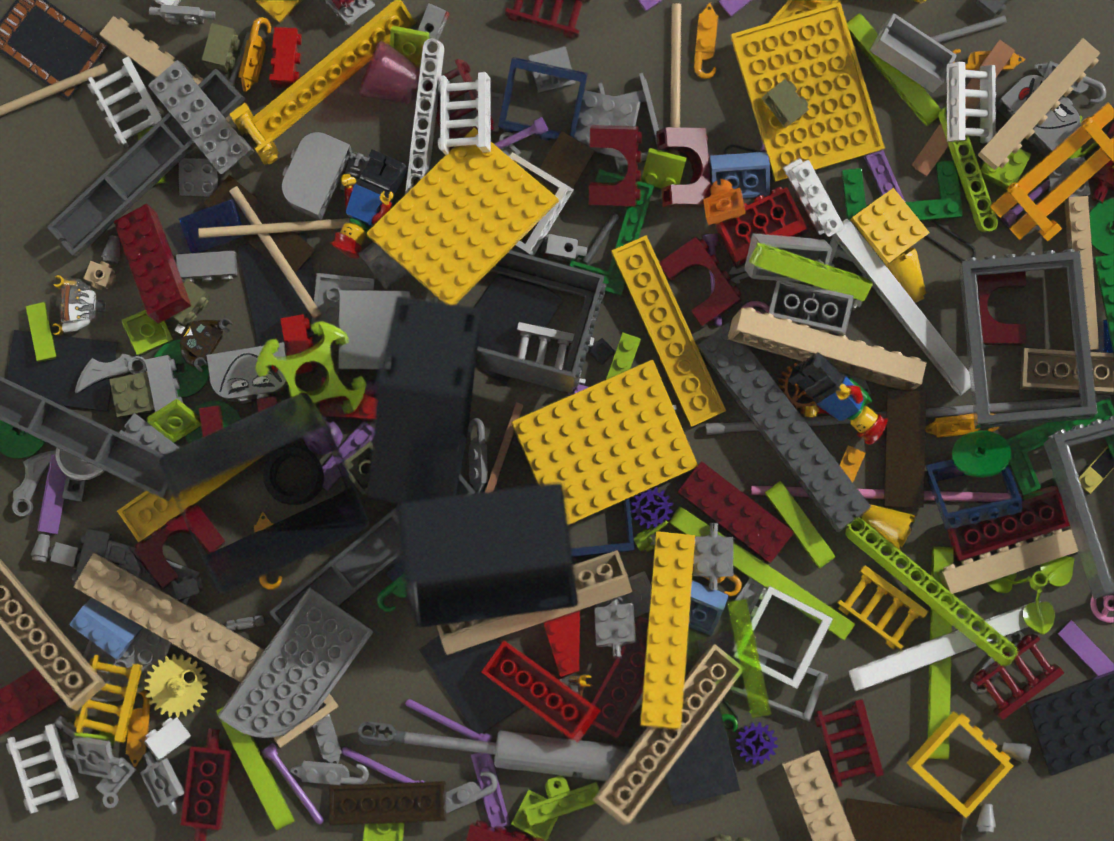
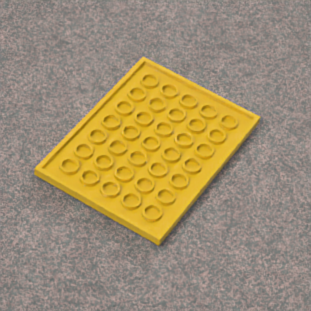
M840 2L730 35L764 148L768 154L775 182L788 178L783 167L798 158H801L802 162L809 160L814 170L885 149ZM784 79L791 81L797 89L795 92L799 97L805 98L809 109L786 128L783 127L762 99L767 92Z
M473 128L464 138L476 137L478 130ZM492 142L491 152L485 153L476 145L455 146L449 152V155H445L367 232V236L445 304L456 305L559 200Z
M653 359L511 421L537 484H562L563 482L562 489L564 488L568 525L698 466Z

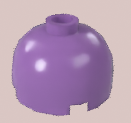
M326 421L339 446L343 439L340 428L333 421L331 424ZM322 428L303 436V440L310 451L321 455L332 453Z

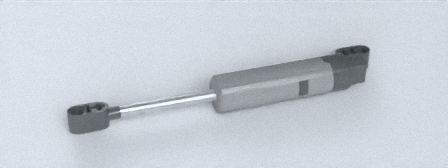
M363 722L358 729L360 741L368 745L389 747L394 742L495 754L494 765L496 768L607 781L632 749V746L591 741L576 742L566 738L501 730L498 732L496 743L396 731L390 724ZM365 730L372 731V734L370 736H364L362 732ZM386 733H389L388 738H384ZM638 737V738L635 739L633 746L635 745V743L638 741V739H639L640 737Z

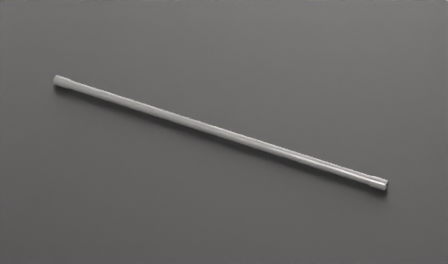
M1107 394L1095 395L1096 403L1107 398L1111 400V396ZM1080 397L992 403L989 404L990 413L1081 407ZM973 405L926 408V418L973 414ZM886 411L875 412L886 418ZM831 415L813 418L802 417L809 427L851 424V420L848 418L839 421ZM752 421L706 423V435L758 430Z

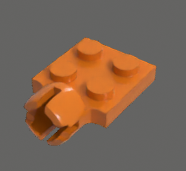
M720 179L721 185H718L717 180L712 184L710 197L703 199L708 225L718 224L724 220L738 218L746 214L740 188L733 189L732 184L724 179Z

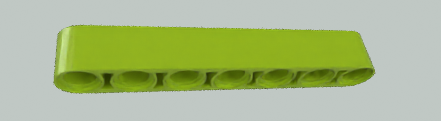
M860 13L855 15L847 22L851 38L926 126L930 125L939 117L940 107L920 84L870 52L878 33Z
M946 106L939 111V119L947 140ZM965 136V140L947 141L977 229L983 233L995 230L998 220L995 212L990 207L992 203L969 136ZM959 146L965 148L964 156L959 153ZM966 164H969L972 168L970 174L965 171ZM972 182L978 185L977 192L971 189ZM979 200L984 203L983 210H980L977 207V203ZM985 218L990 221L989 228H986L983 224Z
M763 243L756 244L749 259V262L757 267L830 291L853 295L854 299L865 301L873 285V282L865 277Z
M224 706L216 710L218 715L222 711ZM220 719L275 829L278 831L295 822L253 736L235 729Z

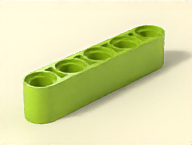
M781 481L764 492L819 569L835 558L834 553Z

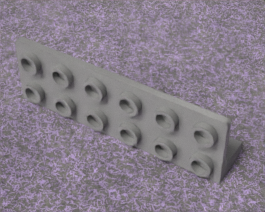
M177 60L149 83L148 86L220 174H224L245 155L248 157L252 155L254 150L242 136L238 135L193 80L194 77L186 67Z

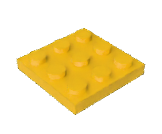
M894 188L850 219L885 265L929 234V231Z

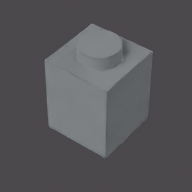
M55 542V546L52 545L49 552L50 561L76 567L77 554L81 549Z

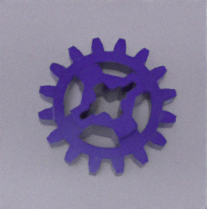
M655 487L654 491L647 489L646 493L644 491L641 492L640 497L635 495L634 498L637 502L631 503L635 507L631 513L637 514L634 520L640 519V526L646 523L647 529H649L650 525H653L654 528L657 527V524L663 523L664 519L669 521L670 518L667 514L673 513L669 509L673 503L667 502L670 496L664 497V490L658 493L657 487ZM653 495L661 498L663 502L659 503L654 500ZM646 497V504L639 507L641 500ZM650 503H653V506H661L655 509L654 513H651V510H643L649 507ZM665 509L663 516L658 519V512ZM645 513L650 516L651 521L643 518L641 514Z
M751 722L750 728L743 726L744 733L738 732L741 738L736 739L740 743L736 749L742 750L739 756L745 755L746 762L752 759V764H756L757 760H759L760 764H763L764 758L770 761L769 755L776 754L773 748H778V745L774 744V741L778 738L772 737L775 731H768L769 725L766 724L762 728L761 722H758L757 726ZM755 730L752 737L745 738L749 732ZM762 731L767 734L769 741L764 740ZM758 737L759 741L762 742V745L758 746L757 749H755V745H752V741H756V738ZM744 745H748L751 748V755L747 753ZM768 748L765 754L759 756L761 750Z

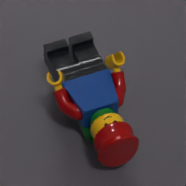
M373 149L370 151V159L357 183L356 179L351 177L350 174H343L341 176V183L344 185L346 214L351 218L349 219L350 223H345L341 231L335 233V238L331 245L354 259L359 258V252L362 250L361 245L365 237L370 239L367 236V232L390 210L393 196L408 172V167L403 162L389 156L387 157Z
M819 352L793 367L788 381L793 385L797 383L816 403V405L805 407L806 417L813 418L816 417V414L825 413L839 421L848 418L851 420L852 427L858 431L857 437L863 438L865 444L868 445L874 444L881 437L888 418H883L881 414H876L867 406L868 403L872 402V399L869 397L868 392L851 377H846L839 373Z

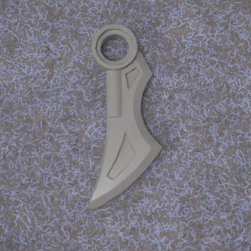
M122 354L115 361L103 363L92 358L78 379L75 393H79L91 384L108 377L128 372L131 374L146 372L145 359L140 356ZM135 361L143 363L141 371H134L132 369V364Z
M56 450L40 453L23 461L25 478L22 484L13 490L14 502L12 510L19 517H27L32 513L33 504L30 501L40 478L50 464L51 454L56 455ZM26 502L28 509L23 513L19 512L17 508L19 503Z

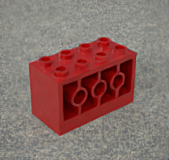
M778 187L772 190L771 194L767 197L761 195L755 198L754 202L750 205L744 203L746 214L715 224L735 267L746 262L752 233L800 237L807 230L805 222L787 187L784 189ZM774 213L779 214L780 217H779V218L774 217L773 214H774ZM757 221L762 222L763 225H762V226H759V225L757 226V225H756V222H757ZM739 229L744 230V231H745V234H744V235L740 234V233L738 232Z

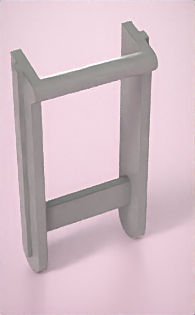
M639 73L642 90L615 97L646 103L658 150L656 131L659 128L647 80L644 78L643 73ZM598 83V93L605 94L603 84ZM648 152L641 153V161L647 159ZM614 156L618 171L620 173L624 172L623 166L628 165L626 158Z
M746 645L745 650L756 653L754 660L763 665L766 664L767 658L798 669L800 665L797 662L752 645ZM754 666L751 667L743 690L734 686L730 688L735 694L811 722L813 720L812 713L824 680L828 679V674L808 667L806 673L816 676L817 679L804 713L755 695L754 693L763 671Z

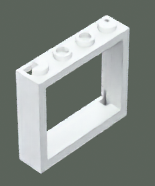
M512 152L508 156L513 161L520 163L559 187L555 194L559 202L538 222L526 244L521 241L516 244V246L534 256L574 189Z
M769 586L768 589H763L759 597L762 600L759 607L755 605L750 616L753 617L751 623H746L741 632L744 634L742 641L737 640L732 651L735 652L734 657L797 689L833 618ZM772 595L822 620L793 679L742 654Z

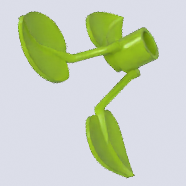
M1063 556L1043 563L1040 566V571L1034 573L1032 577L1028 576L1025 579L1014 581L1017 576L1016 572L989 581L987 584L998 593H1008L1012 589V584L1017 585L1029 582L1031 588L1037 591L1036 603H1029L1025 606L1022 613L1023 620L1039 634H1046L1054 623L1055 611L1049 602L1039 603L1042 589L1048 581L1055 587L1067 585L1073 575L1074 558Z

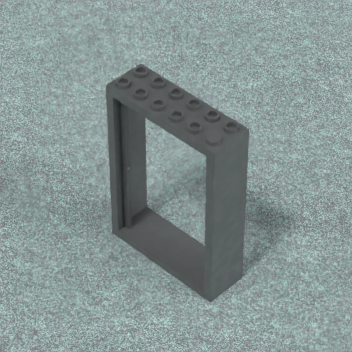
M1065 249L1063 253H1055V251L1051 250L1045 251L1041 255H1035V252L1024 253V256L1016 257V254L1004 255V258L986 256L984 260H977L976 257H971L962 261L959 274L975 429L1093 419L1097 414L1080 251ZM1067 268L1081 407L990 415L984 357L986 345L983 344L976 275Z
M510 250L490 270L491 272L585 297L564 370L480 347L477 349L476 368L572 394L573 387H578L580 374L583 370L591 337L593 336L595 322L604 298L606 284L603 283L604 276ZM429 290L425 301L438 302V297Z
M1114 416L1109 417V419L1103 422L1102 419L1093 421L1085 427L1083 424L1072 427L1067 432L1065 429L1056 431L1053 435L1048 436L1049 439L1044 442L1093 599L1114 594V584L1112 583L1092 521L1093 514L1089 512L1069 447L1113 435Z

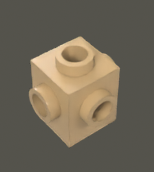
M90 261L84 279L92 283L91 287L102 290V288L109 289V286L114 284L116 275H114L115 271L111 268L112 265L103 261L100 264Z

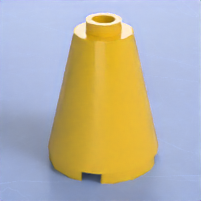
M911 247L887 264L886 267L911 299L917 303L924 299L923 295L926 294L917 251Z
M870 504L871 508L860 517L900 550V546L903 547L911 533L912 528L909 525L911 522L915 523L916 516Z

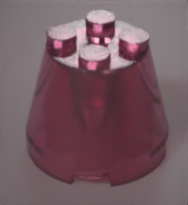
M380 41L369 61L358 94L368 98L409 104L413 95L412 92L416 90L419 83L420 68L389 44Z

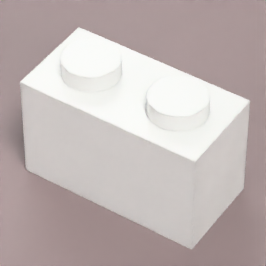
M177 717L174 720L169 718L161 724L163 728L159 731L154 729L146 735L147 739L144 743L157 761L191 737Z

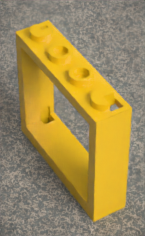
M953 711L907 761V764L967 818L1013 768V765L1009 762L1011 758L1004 751L999 753L995 749L997 745L990 738L985 740L982 737L984 733L976 725L972 728L968 724L970 720L963 713L958 715ZM959 724L1001 762L964 804L957 800L921 766Z

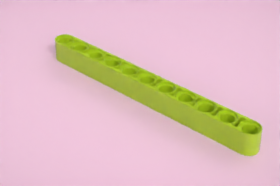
M680 506L669 520L672 526L684 534L695 535V537L710 535V526ZM733 542V567L749 578L751 577L768 589L770 586L833 618L827 630L845 641L855 626L852 621ZM790 604L819 625L821 624V619Z
M863 519L853 520L846 527L845 534L849 540L998 664L1009 666L1017 655V649L1014 644ZM851 527H857L859 531H854ZM866 539H871L874 543H868ZM881 552H887L889 556H884ZM896 564H901L904 568H899ZM915 576L919 581H914L911 577ZM926 589H931L934 593L931 594ZM946 601L949 606H944L941 602ZM957 614L963 615L965 619H960ZM975 626L979 628L980 631H974L972 627ZM987 639L993 640L995 644H990ZM1002 652L1009 653L1011 657L1004 656Z
M933 546L931 577L942 585L939 573L944 571L943 567L953 564V547ZM946 601L941 602L944 606H949ZM930 608V640L951 633L952 624L934 609ZM951 656L929 664L928 739L950 716ZM949 736L928 759L948 760Z

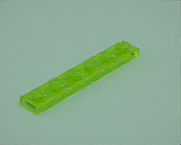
M747 599L727 602L751 716L756 718L770 715L771 710Z

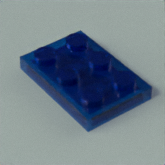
M233 199L179 218L191 254L199 253L246 236L198 238V228L242 225Z

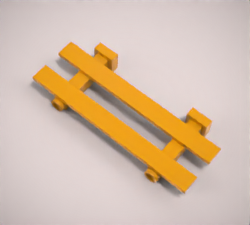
M1109 102L1094 115L1085 118L1077 130L1017 183H1012L1007 188V191L990 206L1000 218L1017 203L1027 212L1009 228L1019 240L1038 225L1041 228L1039 233L1048 242L1062 228L1055 220L1052 219L1050 221L1046 216L1110 160L1114 163V136L1109 139L1102 131V128L1114 118V108ZM1093 138L1100 149L1041 201L1035 204L1027 194L1089 139Z

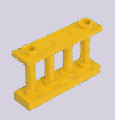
M246 103L229 114L242 135L244 133L249 134L257 144L255 150L264 165L274 163L280 153L272 138L270 137L265 140L252 123L254 116Z
M864 565L859 571L862 574L861 581L845 603L841 600L836 602L839 605L838 609L845 615L850 613L887 640L885 644L893 650L896 648L902 649L903 645L898 641L915 618H924L929 611ZM873 582L878 586L876 588L877 592L861 614H859L851 606L867 584ZM888 593L893 597V603L875 626L867 620V617L883 595L886 596ZM904 605L909 609V614L895 634L890 637L882 630L897 609Z
M94 655V658L90 659L89 664L96 673L98 670L125 675L126 678H129L127 686L120 687L106 683L100 689L122 695L124 702L123 705L114 706L92 701L90 698L82 705L80 716L77 715L74 727H77L76 732L79 733L84 731V727L112 733L115 736L114 741L125 742L143 665L133 663L132 667L125 668L100 662L101 656ZM89 708L117 714L120 717L118 725L115 724L113 726L87 720Z

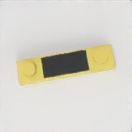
M1108 446L1078 477L1081 487L1088 494H1091L1114 469V459Z

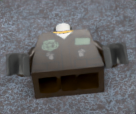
M228 318L193 321L189 328L179 323L174 333L182 337L180 352L185 362L197 368L199 372H203L201 366H208L206 355L213 354L223 338V331L221 330L223 329L229 333L230 329L226 326L233 323Z

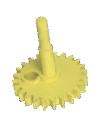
M174 653L172 654V659L165 655L164 662L157 659L159 665L152 664L153 672L147 671L150 678H144V681L149 683V685L144 686V689L150 691L145 696L152 697L149 704L156 703L154 710L156 711L161 708L160 713L162 715L168 711L169 717H171L173 712H175L176 717H179L180 712L187 716L188 709L194 712L193 705L200 707L198 700L205 699L201 693H207L203 686L207 685L208 682L202 681L206 674H200L203 668H196L197 661L190 663V656L184 660L183 654L179 656V659L176 658ZM193 672L194 678L191 681H185V673Z

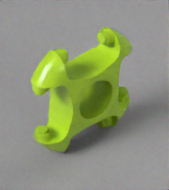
M318 321L313 323L311 327L314 334L318 336L323 335L320 342L301 353L283 357L273 355L280 348L277 339H271L265 343L259 353L255 366L259 377L268 374L270 370L269 365H275L288 383L290 397L300 393H307L312 401L316 403L331 397L346 396L348 400L343 401L344 404L341 405L344 413L349 414L356 410L363 398L366 382L362 376L353 379L352 387H345L334 371L330 352V345L333 340H335L336 344H340V346L349 343L346 332L332 324ZM309 361L320 362L325 366L327 373L324 384L317 390L309 392L298 388L295 385L294 377L299 366Z

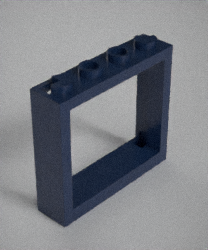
M513 57L498 127L513 133V130L522 131L532 126L506 120L517 68L580 82L570 133H567L575 138L588 73ZM548 129L543 134L534 133L533 135H538L539 139L550 141L551 138L557 139L561 132Z
M953 459L926 465L927 480L945 529L957 528L1022 512V499L1009 466L1007 465L1000 473L1010 499L948 513L936 482L967 474L961 472L955 466Z
M629 498L623 500L627 543L572 548L573 557L608 554L616 550L618 552L634 551Z

